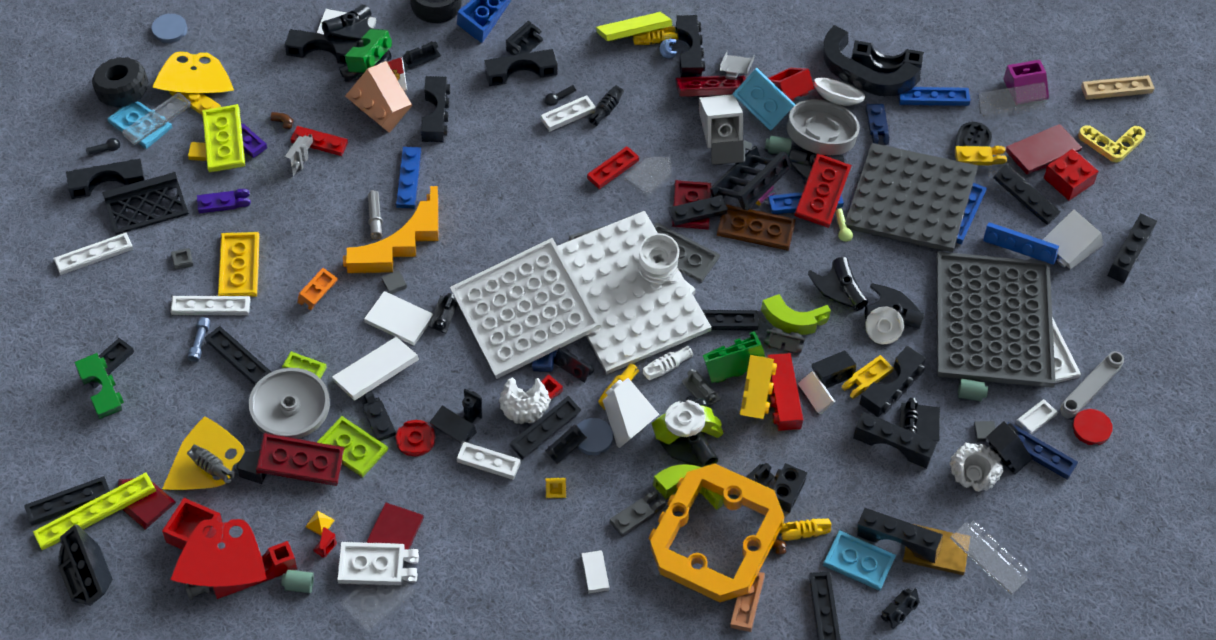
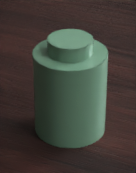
M770 135V139H766L765 149L768 150L769 154L778 155L782 151L787 152L789 156L792 139Z
M960 379L958 398L982 401L983 398L987 397L988 387L985 386V382Z
M287 570V573L282 575L281 585L285 586V591L311 593L314 573Z

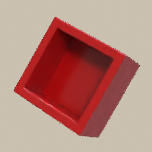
M788 68L768 77L792 102L795 100L794 98L806 96L810 90L815 89L810 71L807 68Z
M1071 149L1047 166L1043 178L1069 201L1093 185L1099 171L1078 152Z
M183 498L162 530L165 542L183 550L192 532L201 521L216 519L223 523L220 513ZM207 526L203 529V535L207 538H211L216 534V529L213 526Z

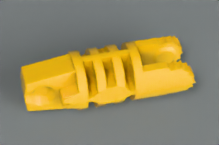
M670 26L633 35L634 45L658 44L668 39L677 40L678 35L675 33V27Z
M807 519L805 521L800 520L799 523L798 521L787 522L783 524L780 533H782L781 538L783 541H791L827 534L831 532V522L829 519Z

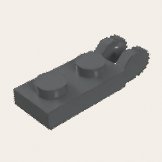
M654 490L647 494L644 499L641 498L610 518V523L623 537L654 517V514L665 507L666 502L662 499L650 507L648 504L659 495Z

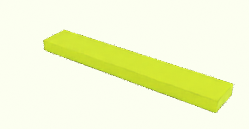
M146 472L33 531V534L40 548L44 550L60 542V536L76 524L85 529L150 495L156 489Z

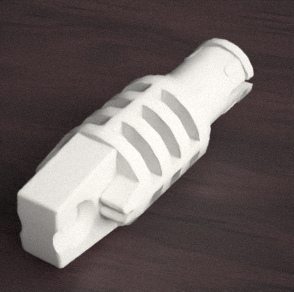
M689 346L675 353L669 352L644 367L643 374L648 380L660 377L679 367L681 362L693 357V352Z

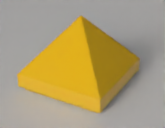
M545 478L546 498H566V478Z
M316 511L307 523L306 528L321 536L323 527L329 529L334 519Z

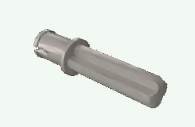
M371 190L368 193L370 236L372 239H380L383 236L381 228L383 219L380 215L378 191Z

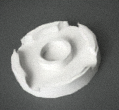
M878 307L867 316L865 328L869 338L874 342L882 345L891 344L901 336L904 329V321L900 313L895 309Z
M693 401L675 402L666 411V426L669 431L680 437L696 435L705 425L704 410L698 403Z

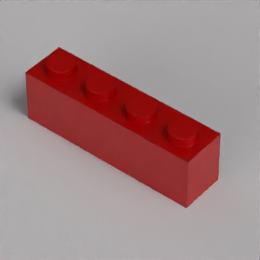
M791 353L768 355L767 358L774 359L773 363L777 364L775 375H771L770 383H773L772 395L769 396L770 407H774L772 414L773 424H777L778 431L801 429L804 419Z

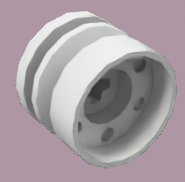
M660 233L649 235L642 241L639 250L638 270L645 280L661 284L668 282L674 277L677 272L679 258L677 242L672 237Z

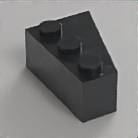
M1003 421L986 437L987 447H991L992 451L999 455L1001 461L1015 475L1032 460V457L1019 438L1018 430L1011 423L1007 425Z

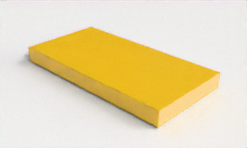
M259 232L221 233L218 296L257 297Z

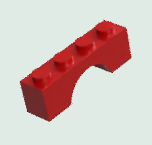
M286 541L269 547L262 556L266 580L244 585L213 587L216 598L219 599L283 575V573L286 574L287 570H297L296 560L289 542Z

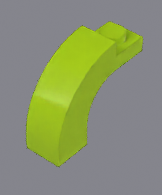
M780 294L764 299L761 306V311L769 323L789 334L791 332L801 335L815 333L817 325L821 326L829 321L831 312L828 305L809 312L794 311L785 304Z
M701 406L705 414V425L700 432H705L716 438L721 437L724 434L721 421L713 415L711 408ZM665 414L651 423L656 439L670 445L680 437L668 430L665 423Z
M686 464L668 467L654 476L653 486L667 499L677 492L678 489L676 487L681 477L684 478L688 471L701 467ZM704 487L701 488L699 493L716 510L723 506V496Z

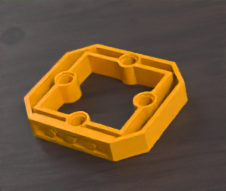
M715 463L688 471L685 477H681L678 481L676 494L670 496L667 503L668 509L666 512L663 511L661 513L657 529H653L649 536L651 550L659 573L717 602H724L749 593L784 524V514L775 491ZM702 487L723 496V503L729 510H737L743 505L765 515L757 534L750 535L743 541L742 553L744 559L734 579L708 568L707 558L701 553H693L687 558L669 550L680 527L687 524L689 510ZM734 494L737 495L738 498L730 499L729 496ZM675 512L683 513V515L680 517H677L673 514ZM756 546L758 550L750 551L748 547ZM698 563L701 564L702 567L700 569H694L692 565Z

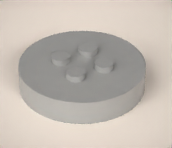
M810 99L795 104L789 113L786 129L790 138L797 145L810 152L821 155H839L850 151L854 147L860 126L857 118L843 106L826 100Z

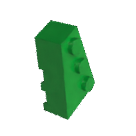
M755 331L749 333L750 337L741 341L740 338L734 340L735 344L728 348L721 346L703 355L712 383L723 382L726 378L732 376H742L748 371L750 355L765 357L762 344Z

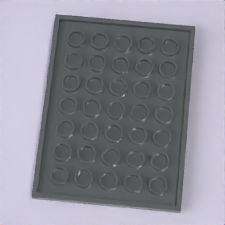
M937 252V377L1054 388L1056 380L1050 263Z

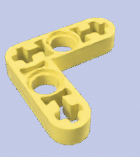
M1086 125L1081 127L1078 137L1082 142L1110 161L1120 162L1143 141L1145 130L1140 126H1133L1114 142L1093 127ZM1097 142H1103L1106 146L1101 147ZM1122 142L1129 143L1130 147H1125L1122 145Z

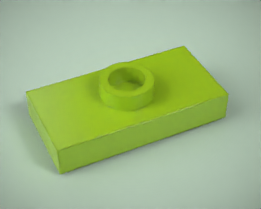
M292 351L282 365V369L300 368L310 371L320 379L327 368L326 364Z

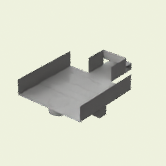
M726 52L720 65V70L727 72V79L736 80L738 74H748L749 69L752 68L754 55L753 58L727 55Z
M311 134L309 136L304 135V137L299 136L285 155V157L291 159L293 176L298 169L302 170L304 168L303 162H306L309 158L308 148L313 143Z

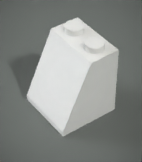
M733 95L699 98V114L707 148H711L712 143L743 140V111Z
M1075 210L1071 211L1043 239L1044 241L1059 245L1056 261L1062 267L1067 266L1069 269H1072L1103 246L1101 232Z
M629 378L624 382L621 380L617 381L605 392L608 396L603 399V403L616 445L619 448L659 415Z

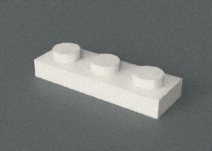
M586 95L542 114L541 121L550 132L594 113L596 107Z
M466 442L463 443L457 456L458 463L514 480L521 463V459Z

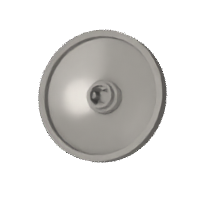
M283 368L267 374L256 383L249 397V411L252 421L261 432L295 439L305 437L317 430L325 421L330 408L329 393L324 382L314 373L300 368Z

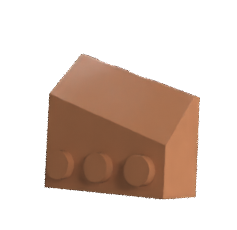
M387 61L368 68L345 95V97L388 132L393 130L412 107L410 100L401 88Z

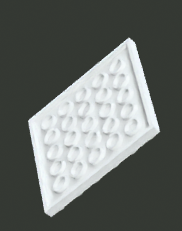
M553 238L450 287L496 379L601 328L596 315Z

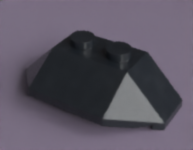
M75 524L60 536V543L62 544L59 551L58 568L71 601L91 606L107 592L113 578L100 546L79 525Z

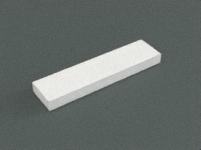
M123 233L55 257L54 261L60 275L133 250V246L127 233Z
M173 296L171 315H249L250 296Z

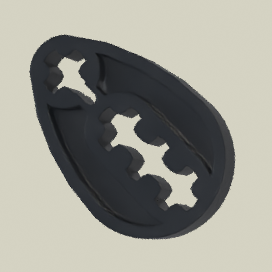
M967 122L959 128L955 147H989L992 133L982 123ZM980 130L978 132L977 137L975 138L974 143L970 145L969 143L971 142V139L974 136L975 131Z

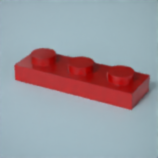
M301 126L296 127L291 137V143H295L299 136L304 137V135L309 136L311 134L313 143L309 148L339 156L343 155L348 145V139Z
M626 146L588 173L587 179L598 189H601L639 162V156Z

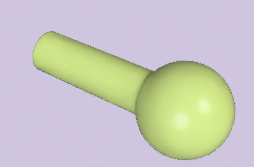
M837 209L835 214L840 228L838 237L842 241H850L853 238V233L845 224L842 209Z

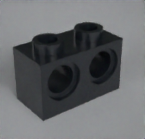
M786 463L782 470L778 469L774 478L776 480L775 485H770L769 488L775 491L781 509L790 513L804 486L808 472Z

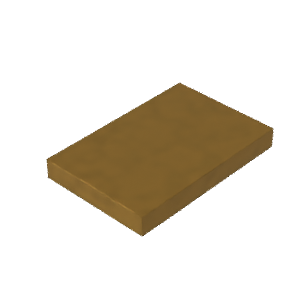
M920 526L943 534L942 548L934 564L917 558L905 546L903 562L964 576L970 537Z

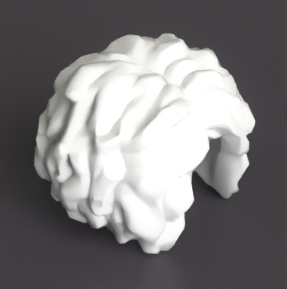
M539 378L535 379V384L526 393L517 387L515 379H508L503 386L504 391L500 393V409L503 410L504 415L508 419L513 420L516 424L536 422L549 408L548 405L551 401L548 391Z
M965 442L954 453L949 464L952 474L955 475L956 482L966 488L972 486L978 492L993 488V485H995L1003 473V466L1000 464L1001 458L999 455L992 451L991 447L986 448V445L983 444L977 445Z

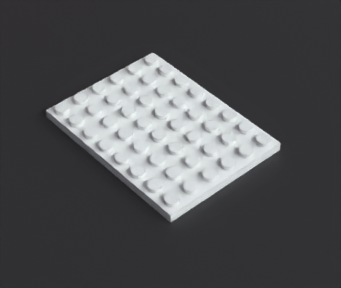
M645 211L557 246L601 325L600 329L586 335L606 375L624 368L630 363H636L711 331L708 320L678 268L671 280L661 284L651 283L640 275L638 270L640 245L646 237L657 233Z

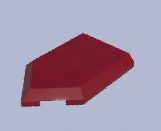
M134 478L118 479V487ZM153 482L152 484L156 489L155 492L122 509L145 530L176 503L175 500Z

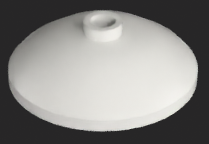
M816 78L814 81L815 89L819 94L834 104L850 106L859 104L865 99L863 92L847 83L829 78Z

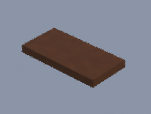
M726 204L728 211L727 214L721 215L716 236L789 251L796 219L751 209L748 211L742 210L741 207Z

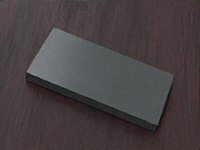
M656 223L654 228L657 233L672 237L678 244V270L702 283L719 260L720 254Z

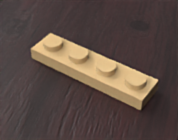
M1150 76L1082 82L1081 85L1086 100L1149 94L1154 91Z

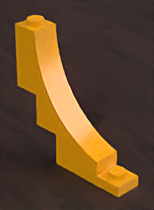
M430 186V194H427V201H420L413 216L397 232L376 243L347 248V255H343V267H347V273L393 272V257H416V241H438V186Z

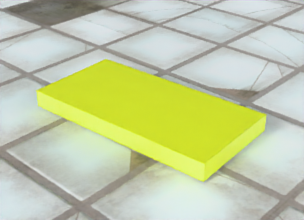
M657 12L598 26L596 30L605 40L611 41L672 26V19L662 12Z
M239 105L202 110L208 171L215 172L244 167L245 158Z

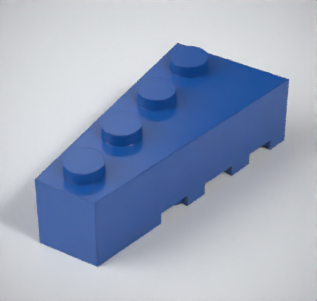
M471 0L458 11L456 24L476 40L483 43L511 0Z

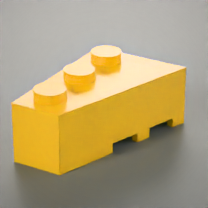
M750 355L740 415L764 419V414H768L770 402H767L768 394L772 395L773 383H770L771 375H775L777 366L776 363H773L774 359Z

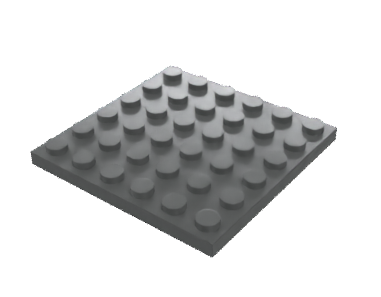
M872 143L845 224L851 230L953 252L978 165Z

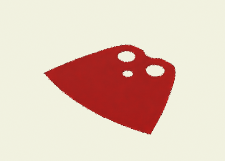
M216 519L201 521L189 537L178 559L171 580L185 584L211 587L244 585L266 580L262 556L249 524L242 519H231L224 524ZM207 526H213L216 529V534L211 538L203 535V529ZM233 526H240L243 533L241 536L234 538L229 534L230 529ZM221 542L225 543L223 549L218 548V544Z

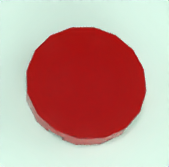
M1096 409L1080 411L1072 423L1075 436L1087 445H1101L1108 441L1112 433L1110 418Z
M410 420L405 422L401 428H398L395 439L397 447L402 453L407 456L417 457L430 452L434 447L436 437L434 429L427 422Z

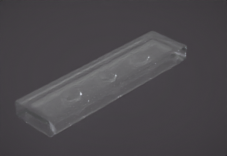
M178 92L122 131L123 136L136 145L189 108L191 102Z

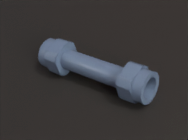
M200 317L197 321L196 327L198 331L193 347L189 348L188 360L198 362L201 358L202 352L200 348L205 331H209L210 320L205 317Z

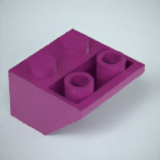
M1040 60L1007 65L1003 80L1015 105L1047 100L1049 98L1047 74Z

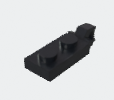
M370 390L364 394L366 402L362 403L376 439L381 441L395 436V428L382 400L379 397L375 398Z

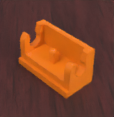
M322 268L299 293L297 303L301 305L306 303L309 306L308 309L312 310L326 292L335 285L338 278Z

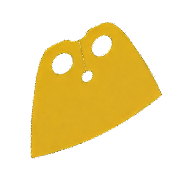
M176 52L172 54L162 67L153 85V88L183 93H217L234 90L220 61L209 53L190 54L188 52ZM185 56L188 58V61L180 63L177 61V58ZM201 57H208L211 61L208 64H203L199 59ZM195 66L197 69L191 70V67Z
M204 416L182 442L162 489H205L225 484L222 479H213L212 475L197 466L187 455V452L194 444L208 450L221 459L223 465L231 471L233 466L243 457L245 449L227 430ZM236 449L237 455L233 459L225 458L227 450Z

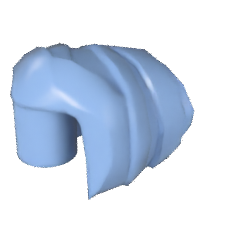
M675 39L664 40L661 43L660 53L664 58L676 56L677 52L672 51V47L669 46L671 43H676Z

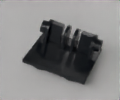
M909 398L906 403H901L900 427L939 442L940 407L918 405L915 398Z

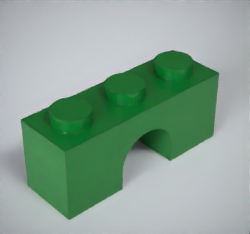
M370 29L362 37L364 47H353L345 55L349 72L364 73L379 61L392 46L388 30Z
M98 353L74 362L83 385L97 382L102 386L98 394L90 397L99 419L121 411V404L124 401L120 392L115 393L113 386H116L112 375L108 376L105 371L108 367L104 358H99Z

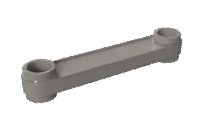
M1117 351L1111 352L1063 401L1060 407L1061 415L1068 419L1074 418L1121 369L1124 363V356Z

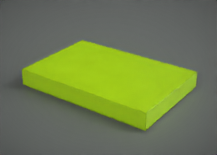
M343 416L317 441L318 443L344 447L342 464L362 478L388 451L386 445Z

